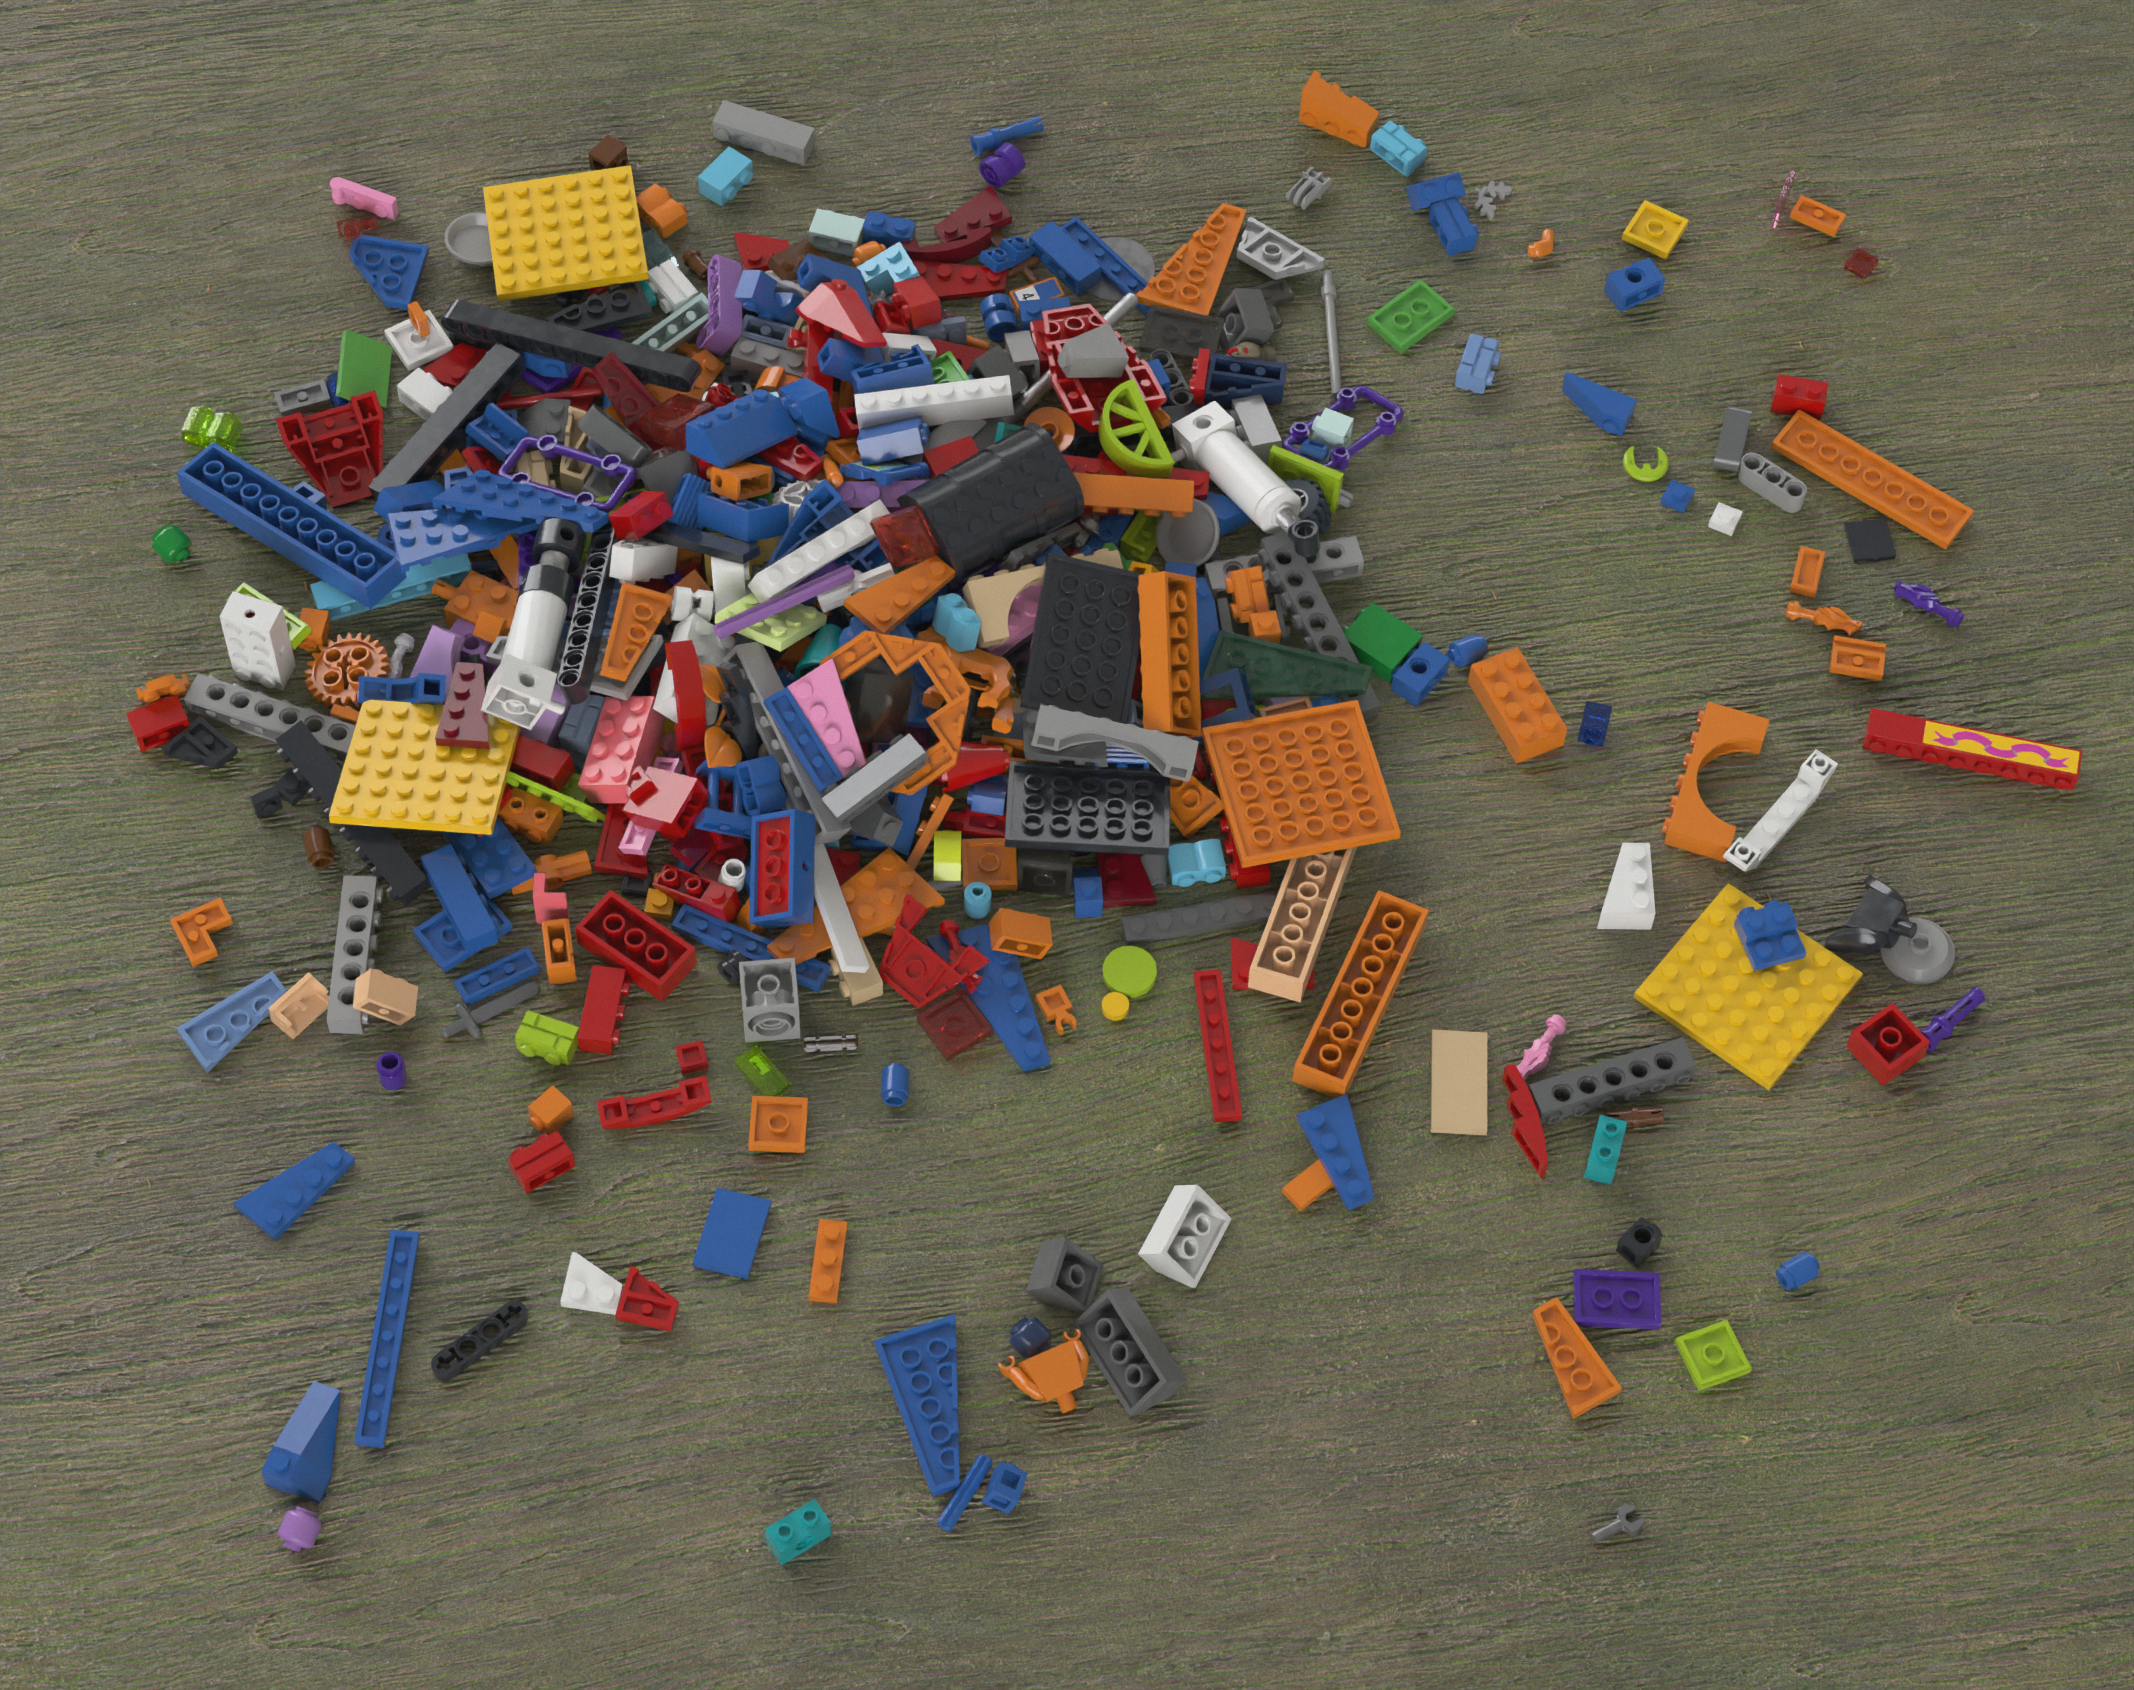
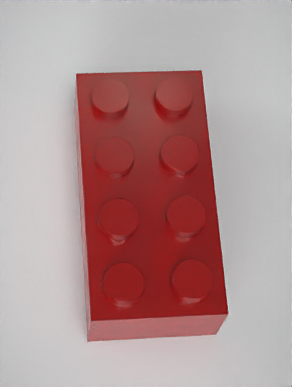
M612 890L575 927L577 944L610 967L625 969L627 979L660 1002H663L697 965L695 947Z

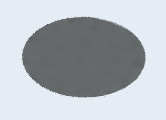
M1121 237L1102 238L1145 281L1148 282L1155 275L1154 260L1142 245ZM1102 275L1101 281L1087 290L1091 294L1106 300L1117 301L1124 297Z

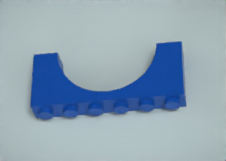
M810 253L807 254L796 271L800 288L813 292L821 283L831 282L833 279L844 280L850 287L856 290L872 316L861 270ZM832 338L827 340L817 355L822 374L851 383L850 371L876 360L880 361V364L884 362L880 347L863 348L848 340Z

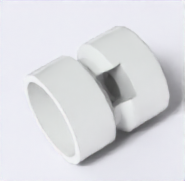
M675 586L671 605V620L682 621L695 613L710 622L714 600L713 591L698 589L693 593L691 588ZM693 604L697 605L696 609L692 608Z

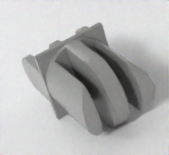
M1312 166L1306 172H1302L1301 179L1286 193L1285 197L1290 202L1293 200L1295 205L1301 206V209L1305 210L1316 198L1321 199V195L1330 187L1333 179L1330 177L1325 178L1324 173H1317Z

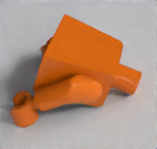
M1075 1329V1338L1068 1337L1066 1332H1064L1063 1344L1019 1362V1367L1016 1366L1013 1356H1008V1361L1011 1364L1009 1367L1002 1366L1000 1362L998 1365L1004 1377H1009L1021 1391L1034 1400H1041L1045 1403L1056 1398L1063 1414L1078 1407L1072 1391L1084 1386L1083 1381L1087 1378L1090 1358L1083 1343L1080 1341V1330Z

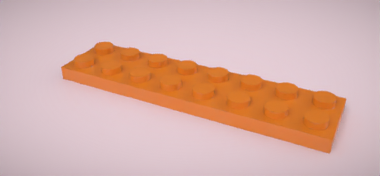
M1801 410L1795 413L1772 442L1771 449L1947 550L1973 515V509Z

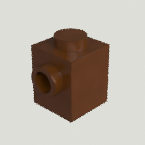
M607 134L589 152L590 169L595 171L626 166L628 163L627 146L621 140L614 139Z

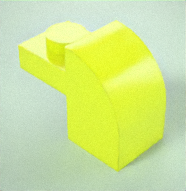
M934 831V881H961V831Z

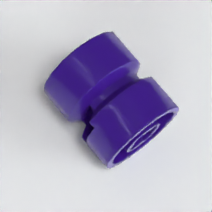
M1005 143L994 152V156L989 155L980 162L979 171L989 185L999 189L1011 177H1015L1024 170L1026 163L1021 152L1014 145Z

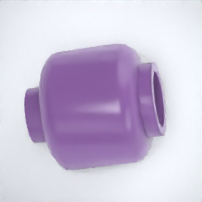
M296 1506L295 1510H288L278 1530V1536L285 1540L283 1546L299 1553L301 1548H312L322 1526L321 1522L317 1519L318 1514Z

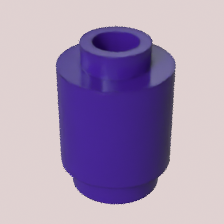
M387 1052L378 1059L376 1068L381 1085L389 1090L401 1088L407 1081V1072L403 1058L394 1052Z

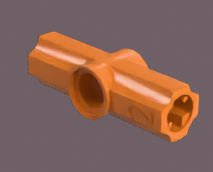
M586 850L558 858L551 854L544 855L536 859L533 864L537 873L546 874L548 891L561 887L567 880L592 874ZM534 877L511 888L512 894L515 895L533 890Z

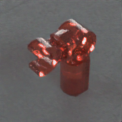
M356 217L336 221L339 237H345L348 240L359 238L363 230L378 228L377 218L375 217L361 220Z

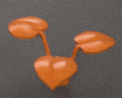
M700 665L704 693L712 701L721 703L718 696L727 690L717 668L712 665ZM724 708L716 724L705 732L704 742L708 768L736 766V763L741 762L742 759L739 745L720 726L726 715Z

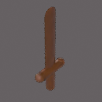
M999 229L991 231V242L996 248H999L1001 240L1006 237ZM1032 256L1007 269V278L1011 279L1022 274L1030 284L1040 282L1039 278L1030 269L1039 264V257Z

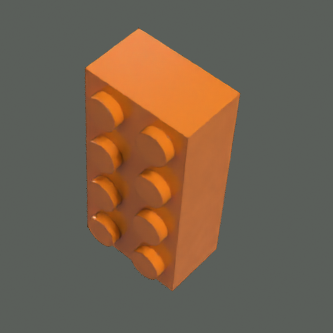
M1518 647L1471 665L1468 683L1517 764L1564 745L1567 727Z

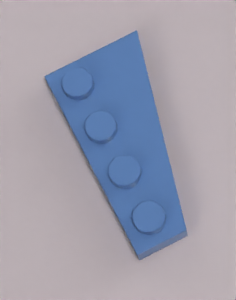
M273 971L177 1027V1032L206 1073H208L270 1014L268 1008L284 995L287 990Z

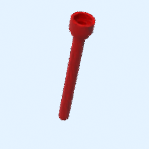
M601 386L518 397L499 400L496 406L501 410L532 406L544 398L583 399L602 396L604 390Z

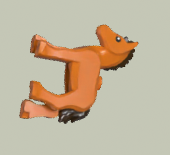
M930 622L928 629L918 633L916 639L942 645L970 688L985 691L981 694L977 706L996 708L997 712L993 717L992 729L1004 734L1009 733L1014 721L1013 705L1015 701L1012 697L1018 699L1022 693L1017 674L1010 663L1003 657L993 655L976 647L975 650L963 652L954 650L946 642V637L937 633L932 626V622ZM936 685L929 687L924 692L922 699L923 705L933 709H939L944 701V697Z

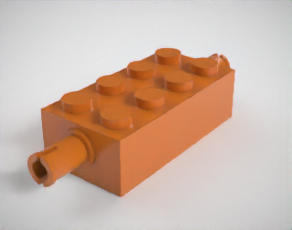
M470 570L459 587H455L441 579L436 580L432 587V594L449 601L444 608L448 627L451 628L458 618L476 625L481 610H487L508 620L502 636L509 635L517 606V590Z

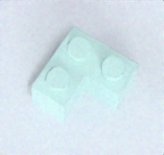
M1325 408L1321 417L1317 415L1313 422L1312 430L1315 432L1311 440L1330 446V452L1338 446L1348 447L1351 443L1354 418ZM1329 455L1324 460H1320L1314 457L1311 458H1313L1321 464H1325L1329 460Z

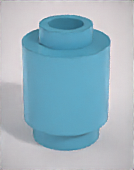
M973 882L965 888L964 910L971 918L982 919L991 910V889L983 882Z

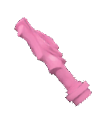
M1553 1015L1545 1022L1547 1030L1541 1039L1535 1040L1530 1049H1524V1058L1516 1066L1524 1081L1529 1075H1534L1545 1069L1549 1063L1552 1049L1550 1044L1553 1038L1558 1034H1563L1566 1030L1567 1022L1561 1016Z

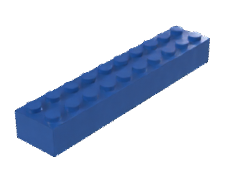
M214 442L177 471L182 494L369 609L374 607L407 578L406 572H400L396 552Z

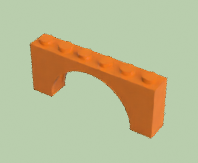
M1709 701L1706 710L1699 711L1696 725L1700 726L1699 732L1693 731L1689 747H1693L1692 754L1686 753L1682 768L1687 770L1685 775H1679L1675 789L1680 790L1678 797L1673 795L1668 810L1673 812L1671 818L1666 817L1662 828V833L1666 834L1664 844L1719 861H1727L1723 855L1731 847L1737 827L1722 821L1706 807L1698 792L1697 775L1707 763L1725 754L1747 752L1759 755L1770 719Z

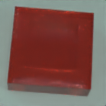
M1858 247L1845 262L1844 269L1865 280L1878 265L1879 259Z

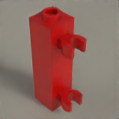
M816 322V324L808 323L804 333L797 329H790L789 336H787V347H804L803 378L806 377L826 389L832 405L833 377L821 373L817 355L829 338L834 339V331L828 332L824 330V324Z

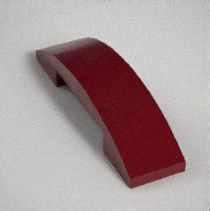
M991 228L966 231V239L919 247L917 239L900 243L911 260L957 264L981 254V251L991 247Z

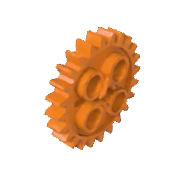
M348 633L346 639H342L340 635H337L336 642L328 639L329 646L319 645L318 647L321 652L319 654H311L314 661L307 662L309 669L304 672L307 677L305 682L312 697L314 696L318 703L323 702L326 708L331 704L343 706L354 704L356 708H359V704H357L359 676L389 678L387 673L392 672L389 665L391 661L385 647L381 646L379 640L373 641L370 635L365 639L361 633H358L356 638H353L351 633Z

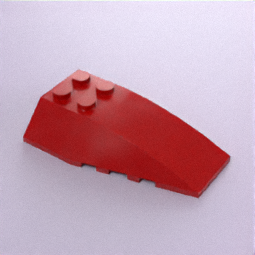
M1091 304L1042 311L1052 385L1069 418L1090 433L1098 432L1100 417L1108 396L1117 386L1131 379L1135 380L1151 414L1166 402L1167 397L1149 364L1144 359L1140 360L1136 356V351L1131 346L1127 347L1121 341L1122 336L1117 331L1114 332L1129 356L1121 377L1067 378L1058 363V356L1062 351L1065 341L1109 323ZM1113 411L1110 412L1109 419L1112 429L1133 425L1131 419Z

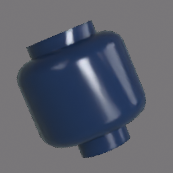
M1024 1316L1009 1331L1011 1334L1009 1343L1025 1359H1029L1051 1348L1048 1342L1052 1334L1036 1317L1028 1319Z

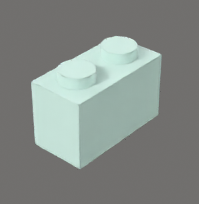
M817 209L809 229V242L817 249L854 257L855 248L863 243V223L865 219L835 213L830 210Z

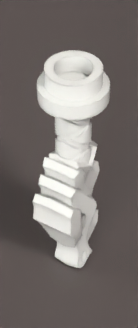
M401 633L394 641L397 648L390 659L391 663L389 665L392 672L387 673L389 678L401 679L403 655L414 648V638L406 633Z

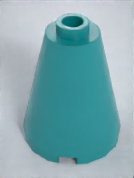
M826 624L819 628L795 667L794 682L819 667L821 660L838 649L839 636L843 631L840 627L834 624ZM847 679L841 681L843 689L847 684Z

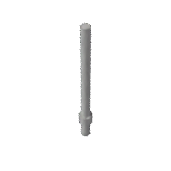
M1324 270L1322 272L1323 286L1321 288V296L1325 303L1332 397L1336 398L1337 393L1341 390L1334 302L1337 295L1336 287L1333 285L1332 271Z

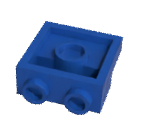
M1772 900L1766 903L1764 908L1755 910L1754 907H1746L1737 915L1734 927L1754 971L1805 958L1806 950L1796 930L1798 923L1788 902L1780 903L1779 900Z

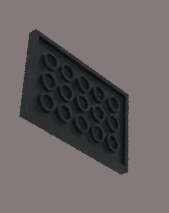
M1051 552L1047 554L1020 707L1039 711L1040 705H1053L1062 710L1078 711L1092 717L1108 718L1122 724L1127 723L1140 648L1138 585L1139 575H1143L1142 573Z
M1010 761L1005 847L1169 855L1170 777L1162 776L1157 769Z

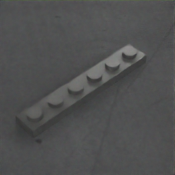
M1279 891L1121 917L1126 946L1268 922Z

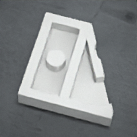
M572 1252L561 1296V1306L615 1315L623 1292V1285L579 1254Z

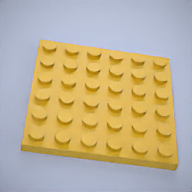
M631 165L483 187L498 302L649 279Z
M381 700L363 702L329 813L330 823L492 835L521 726L487 713L490 749L436 746L435 737L444 705L411 704L410 702Z
M1728 883L1636 990L1633 998L1769 1091L1861 980L1863 973L1798 929L1796 930L1806 950L1805 958L1754 971L1735 930L1734 923L1742 909L1754 907L1757 910L1764 908V906Z

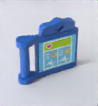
M892 459L868 465H862V461L845 465L840 464V472L846 477L857 479L873 478L880 486L885 487L890 486L894 481L912 477L926 478L929 476V467L923 461L913 464L900 459Z

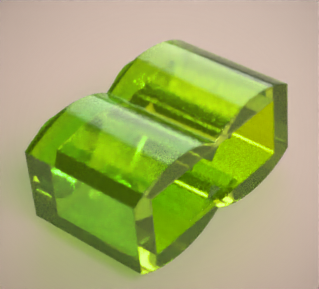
M205 406L191 407L181 429L183 442L201 448H206L214 442L232 453L242 432L241 419L233 413H216Z

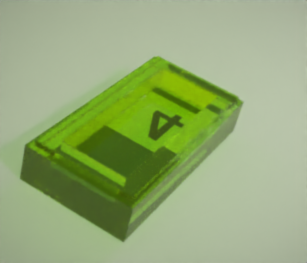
M757 1045L734 1060L735 1066L762 1096L778 1097L791 1088L790 1082Z

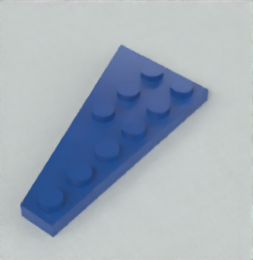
M487 470L476 471L433 498V508L442 509L443 505L456 507V512L465 513L467 510H479L482 516L521 522L523 517L536 519V524H541L544 520L559 518L577 524L584 531L592 533L608 523V513L600 511L596 507L582 505L573 499H565L554 495L552 492L535 489L531 485L521 484L512 481L508 477L491 474Z
M456 507L388 513V525L401 573L409 571L410 566L417 564L426 566L431 564L432 559L441 556L450 558L484 547V542L491 540L496 542L503 541L506 535L512 533L521 535L536 530L539 527V524H536V519L523 517L522 522L482 516L479 510H467L465 513L456 512Z
M989 924L960 930L957 936L961 946L967 948L968 945H973L991 961L975 972L978 976L984 978L976 986L977 990L972 994L968 992L965 983L960 982L958 987L977 1012L986 1019L990 1029L998 1035L1004 1043L1005 1049L1022 1071L1050 1065V1059L1017 955L991 950ZM940 935L926 938L927 946L949 963L948 953L951 948L947 938H943Z
M956 1314L874 1340L875 1349L932 1497L958 1489L960 1486Z

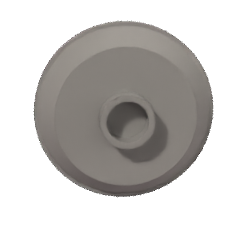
M470 213L460 216L447 227L445 245L448 251L458 260L474 265L493 263L486 213Z
M1194 498L1193 511L1190 515L1186 514L1184 519L1170 518V513H1162L1156 528V543L1166 562L1197 564V567L1204 564L1213 555L1219 541L1220 528L1217 516L1208 504Z
M1909 918L1910 922L1917 924L1915 936L1912 939L1900 936L1894 947L1890 949L1881 948V958L1887 969L1903 981L1913 984L1936 982L1942 979L1953 965L1955 958L1953 942L1947 932L1936 923L1922 918Z

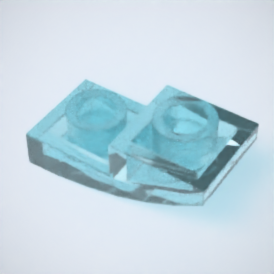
M655 228L642 233L646 264L650 270L656 266L659 267L660 264L669 259L678 267V263L667 244H663Z

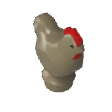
M1252 342L1240 343L1224 354L1226 356L1276 362V352L1273 347L1264 345L1260 348L1259 345Z

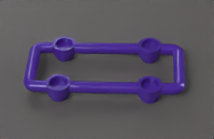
M1369 387L1342 388L1337 393L1336 402L1330 405L1328 409L1336 412L1353 410L1356 405V399L1364 396L1389 412L1381 413L1377 417L1375 427L1348 447H1335L1330 452L1328 462L1322 465L1336 470L1346 469L1351 456L1381 434L1391 435L1395 432L1396 423L1404 416L1403 409ZM1315 416L1306 424L1303 422L1294 423L1290 427L1288 437L1282 441V448L1319 463L1293 447L1294 444L1301 445L1306 439H1309V433L1313 431L1312 425L1316 418Z
M545 435L541 438L535 436L522 438L498 471V476L508 477L512 481L531 485L535 489L552 492L554 495L565 499H573L577 503L596 507L598 510L606 513L611 512L617 506L637 476L635 468L622 463L620 456L616 454L601 457L559 444L553 435ZM529 446L538 448L540 454L548 459L554 458L559 454L601 467L605 475L610 478H617L621 474L625 476L607 502L601 503L596 501L594 495L590 492H582L575 495L533 482L526 472H518L514 475L509 473Z

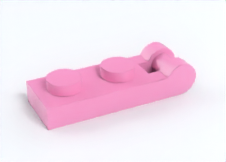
M335 177L330 181L332 198L336 204L347 203L357 209H364L375 213L379 217H386L391 220H395L399 214L396 197L340 177Z

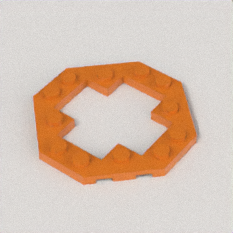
M865 630L821 660L819 666L833 658L839 679L843 681L881 654L896 676L919 661L948 703L926 718L940 740L939 743L925 751L929 756L930 763L891 791L914 795L957 765L972 689L940 643L919 641L912 638L885 635ZM846 699L847 704H848V707L851 708L852 706L850 705V703H849L848 700Z

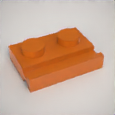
M1834 635L1829 668L1830 673L1878 681L1882 680L1887 644Z

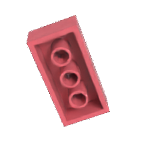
M630 696L628 701L615 697L605 698L578 784L590 803H627L629 800L627 786H629L632 779V772L639 765L644 771L647 770L648 766H651L666 717L653 709L656 699L654 696Z

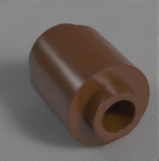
M320 826L309 828L302 836L308 861L312 863L314 868L330 866L334 862L335 853L329 831Z

